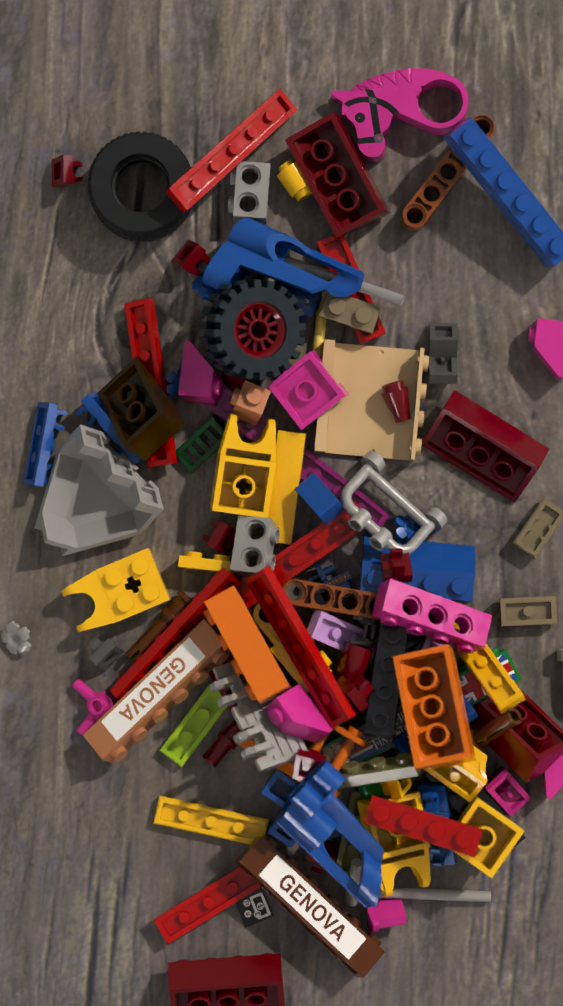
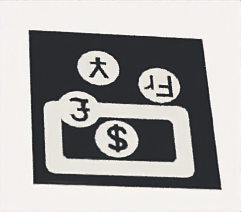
M262 888L255 890L236 902L245 928L274 916Z

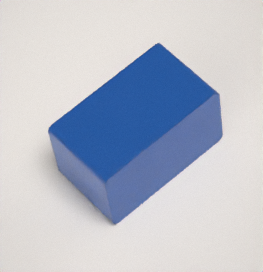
M314 472L295 488L296 492L326 525L345 510L341 502Z

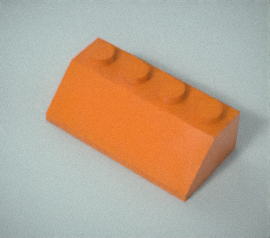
M233 585L206 600L204 603L207 610L203 611L209 624L211 626L216 624L221 632L217 638L224 651L230 649L235 659L230 662L237 675L244 674L249 683L244 688L252 701L257 699L262 705L290 690L289 682L235 586Z
M449 644L393 656L414 768L417 770L449 767L476 761L454 649Z

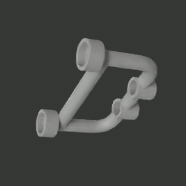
M374 451L367 452L361 459V469L344 486L341 492L340 500L343 505L342 507L351 516L348 520L349 526L357 532H361L365 528L372 535L369 539L370 545L378 551H382L384 547L389 551L402 548L403 554L409 552L410 555L416 551L433 530L440 531L447 523V517L440 509L431 507L423 514L379 474L385 467V461ZM366 479L370 480L421 527L405 545L398 544L392 539L393 536L388 529L379 527L371 520L372 517L367 510L358 508L353 503L352 494Z

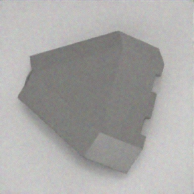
M79 425L57 450L35 524V529L42 530L44 543L60 547L62 556L140 535L163 511L159 488L151 480L147 483L136 472L138 467L123 452L119 455L108 444L111 439L104 432L83 425Z

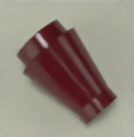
M403 380L381 386L383 390L381 395L392 413L395 423L411 419L408 386L404 385Z

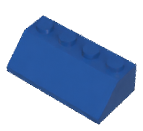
M364 536L359 590L377 593L379 584L384 582L380 557L381 554H389L390 551L386 547L382 551L374 549L369 543V539L372 536ZM394 539L398 544H406L404 539ZM423 541L416 551L409 555L413 579L412 582L402 583L435 595L448 597L451 600L472 602L475 578V546Z

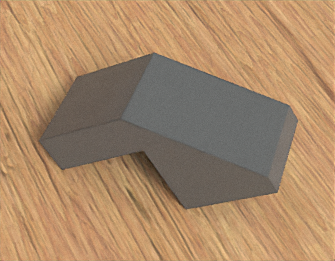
M429 323V383L457 384V323Z

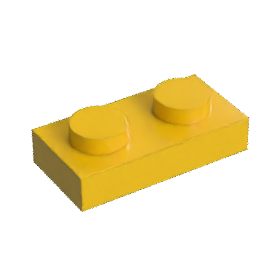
M186 551V556L179 555V568L219 572L224 567L232 572L230 570V556L214 554L213 559L202 558L203 553Z

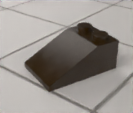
M137 357L97 393L123 448L144 461L185 425L174 403Z

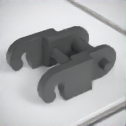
M353 616L354 620H359L360 624H364L362 638H357V640L349 639V643L373 647V644H378V641H375L377 627H380V624H377V620ZM371 626L370 637L367 639L368 627Z

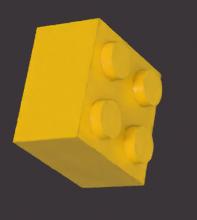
M476 796L457 819L459 822L483 829L476 856L472 857L454 852L493 878L524 833V830Z

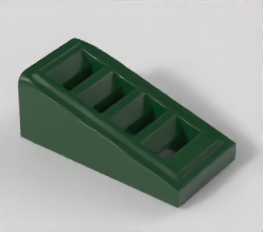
M216 415L209 418L176 450L177 460L190 474L195 472L220 447L222 438L219 440L209 429L212 425L223 436L226 425ZM203 433L214 444L212 447H210L201 437ZM194 441L206 452L204 455L192 444ZM188 449L198 461L194 463L184 451Z

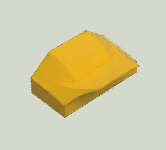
M474 746L476 761L424 770L471 803L487 783L488 779L485 771L488 756Z

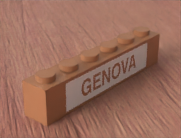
M203 619L83 734L84 738L102 760L114 764L124 759L128 754V750L135 743L145 739L148 731L168 716V711L176 704L182 703L188 697V692L203 683L214 667L221 665L228 659L231 651L230 649L224 651L217 638L221 632L215 625L211 626L207 620Z

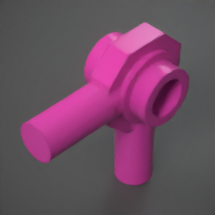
M78 679L72 687L87 700L88 714L77 728V731L83 735L115 705V699L106 691L94 692L81 679Z

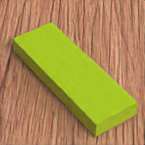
M211 683L159 750L180 767L185 764L227 708V706L219 708L217 701L222 696L219 691L212 692L210 688Z

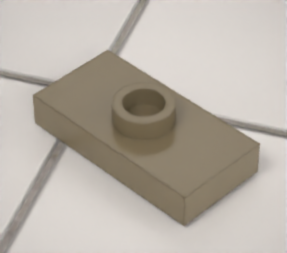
M543 497L512 544L536 559L562 522L563 510Z

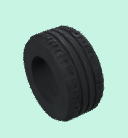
M140 131L136 133L129 132L130 134L125 133L123 136H118L115 140L112 139L110 143L105 144V147H102L100 152L97 153L88 174V195L97 217L113 234L126 240L129 239V241L151 242L155 239L159 240L162 237H167L166 235L176 231L177 227L181 226L187 219L186 217L189 215L192 207L183 213L169 195L166 194L163 202L152 210L145 212L131 211L124 207L117 198L115 188L117 178L123 170L133 164L150 163L162 170L167 178L169 188L191 166L181 149L176 144H173L171 140H167L166 137L145 131L143 133H140Z

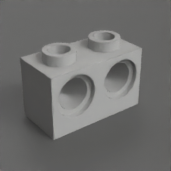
M241 161L236 169L233 168L231 170L230 185H235L234 196H229L228 213H233V221L249 217L260 223L267 222L270 163ZM253 172L258 176V180L254 184H246L242 180L244 174ZM244 200L254 201L256 204L255 209L251 212L243 211L240 205Z
M238 515L230 570L237 576L250 577L267 566H270L272 571H274L276 557L273 554L274 544H277L279 541L280 530L271 518ZM264 528L263 536L259 539H253L255 530ZM255 555H259V563L254 567H249L250 559Z

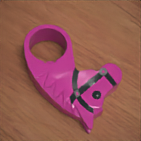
M409 68L388 72L367 79L353 87L350 91L331 92L333 101L342 106V120H347L348 124L354 128L358 139L359 153L362 159L368 163H378L384 158L386 154L384 138L388 136L395 120H400L432 135L442 136L466 119L468 113V94L464 85L451 75L426 68ZM445 87L451 89L459 96L462 108L454 119L444 123H436L428 120L421 113L418 105L419 96L422 93L425 94L430 89Z

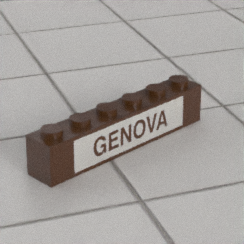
M263 836L256 837L235 860V863L356 977L364 978L385 953L379 947L382 944L381 941L372 933L366 934L359 928L361 925L360 921L350 913L345 915L339 909L341 904L332 895L328 894L325 896L318 889L320 884L312 876L307 875L305 877L298 870L300 865L288 855L284 857L278 851L280 847L269 836L266 838Z

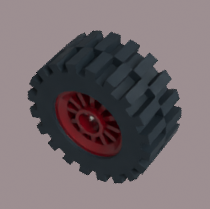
M238 280L231 282L232 285L220 287L218 290L221 294H212L208 299L213 305L203 307L201 314L207 316L206 321H199V329H205L206 336L199 337L200 343L209 346V349L203 352L207 358L215 359L212 365L217 369L225 370L224 374L228 376L255 380L281 375L279 370H288L292 366L288 360L298 359L301 353L295 349L297 345L304 346L306 339L299 337L300 330H306V323L299 322L298 317L303 316L304 312L302 308H294L293 305L298 301L295 296L285 295L288 289L283 286H274L275 282L269 280ZM254 323L259 327V332L255 337L251 331Z

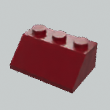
M521 690L525 700L513 707L521 714V723L490 741L487 745L527 783L543 774L563 754V729ZM490 698L479 703L475 710L478 717L474 721L469 722V727L481 728L492 719L501 715Z

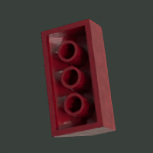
M332 112L285 139L336 238L366 227L391 213L340 115Z
M456 390L453 391L422 441V446L514 503L536 474L549 451L548 447Z
M281 953L168 962V985L171 1006H285Z

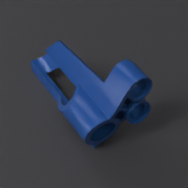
M248 217L239 220L234 225L229 234L228 241L218 249L208 264L202 281L204 284L218 290L224 285H232L231 282L244 280L246 275L249 276L250 272L253 271L311 294L323 291L335 297H347L361 289L364 273L306 247L302 242ZM292 250L338 271V274L328 282L286 263L285 260L289 251Z
M324 760L309 772L299 785L293 788L281 809L276 824L365 908L377 907L381 889V864L384 849L334 795V792L347 779L331 763ZM335 828L363 855L362 876L359 885L330 858L325 849L324 842L333 833Z

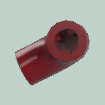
M346 642L334 674L336 681L342 675L348 680L355 677L358 673H361L364 677L373 651Z

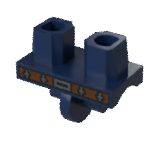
M318 562L314 564L317 572L308 576L310 582L321 580L322 584L353 589L349 580L352 578L349 571L330 580L327 579V576L336 572L333 565L322 569ZM318 589L314 594V600L319 605L324 604L327 596L323 589ZM345 594L342 600L351 596V594Z

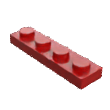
M334 234L317 242L320 253L359 270L345 236L336 238ZM327 267L328 270L338 273V271ZM361 292L350 295V297L373 304L370 295ZM379 315L372 335L353 329L360 345L386 334Z
M374 795L371 797L364 821L366 824L472 857L476 856L483 832L481 828Z
M237 867L157 916L153 921L167 944L259 889L260 886L240 867Z

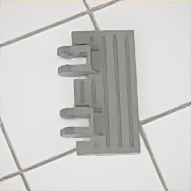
M231 662L212 669L218 680L210 685L212 692L230 687L233 693L223 696L217 701L219 708L235 703L238 704V706L231 709L240 731H242L233 736L235 743H242L252 738L256 743L255 746L248 747L241 752L243 760L261 754L262 757L254 761L258 771L261 772L295 761L296 753L299 749L308 751L303 739L281 733L276 725L270 721L264 708L272 701L261 705L257 699L254 701L250 699L244 688L249 683L244 674L237 675Z

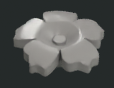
M14 621L6 624V629L3 630L1 639L2 642L8 643L6 648L10 653L16 655L19 652H27L31 647V644L27 641L30 639V630L26 626L20 628L19 624Z

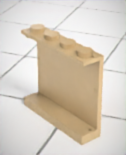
M324 339L322 364L335 381L345 387L349 395L317 418L314 452L364 457L367 452L374 451L383 459L414 461L415 455H421L422 439L417 438L418 427L423 428L424 411H419L420 400H425L427 383H422V373L428 372L429 356L424 355L425 348L411 350L335 343V340ZM403 380L404 385L408 386L411 419L395 423L394 417L381 395L383 393L381 386Z

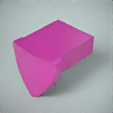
M383 898L379 899L377 907L366 908L368 933H378L380 928L407 924V916L402 899Z

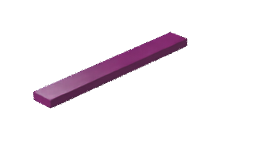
M223 385V392L221 396L218 395L217 404H202L227 423L234 406L230 403L233 392ZM262 415L256 426L237 419L238 432L253 443L262 436L268 419ZM276 426V441H277V433H278V430H281V429H280L279 427H277V426ZM305 448L300 480L303 482L314 472L341 502V492L348 481ZM359 489L352 494V501H356L360 508L367 510L372 517L371 520L379 527H382L391 514Z

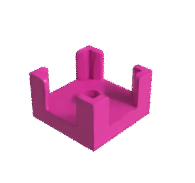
M316 350L307 353L267 385L301 430L307 428L319 416L349 395L345 387L341 383L338 384L322 364V358Z

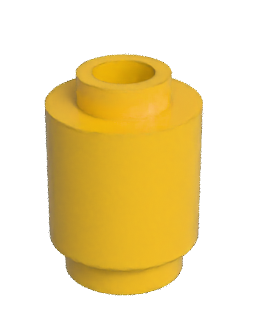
M290 159L278 168L280 173L277 175V178L291 198L301 202L313 194L297 162H293Z

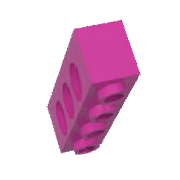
M391 578L379 584L372 616L381 619L380 622L382 624L404 627L406 632L410 634L432 637L431 640L435 643L457 646L458 651L472 654L485 647L492 619L490 614ZM403 604L409 608V615L404 612ZM428 613L433 615L435 619L434 624L429 620ZM454 622L459 625L460 633L455 630Z

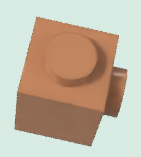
M244 381L241 389L235 388L230 403L234 406L231 413L236 414L238 420L256 426L263 414L271 391Z

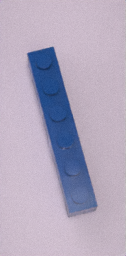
M470 117L462 120L443 137L444 141L546 267L556 266L563 260V231L473 118Z

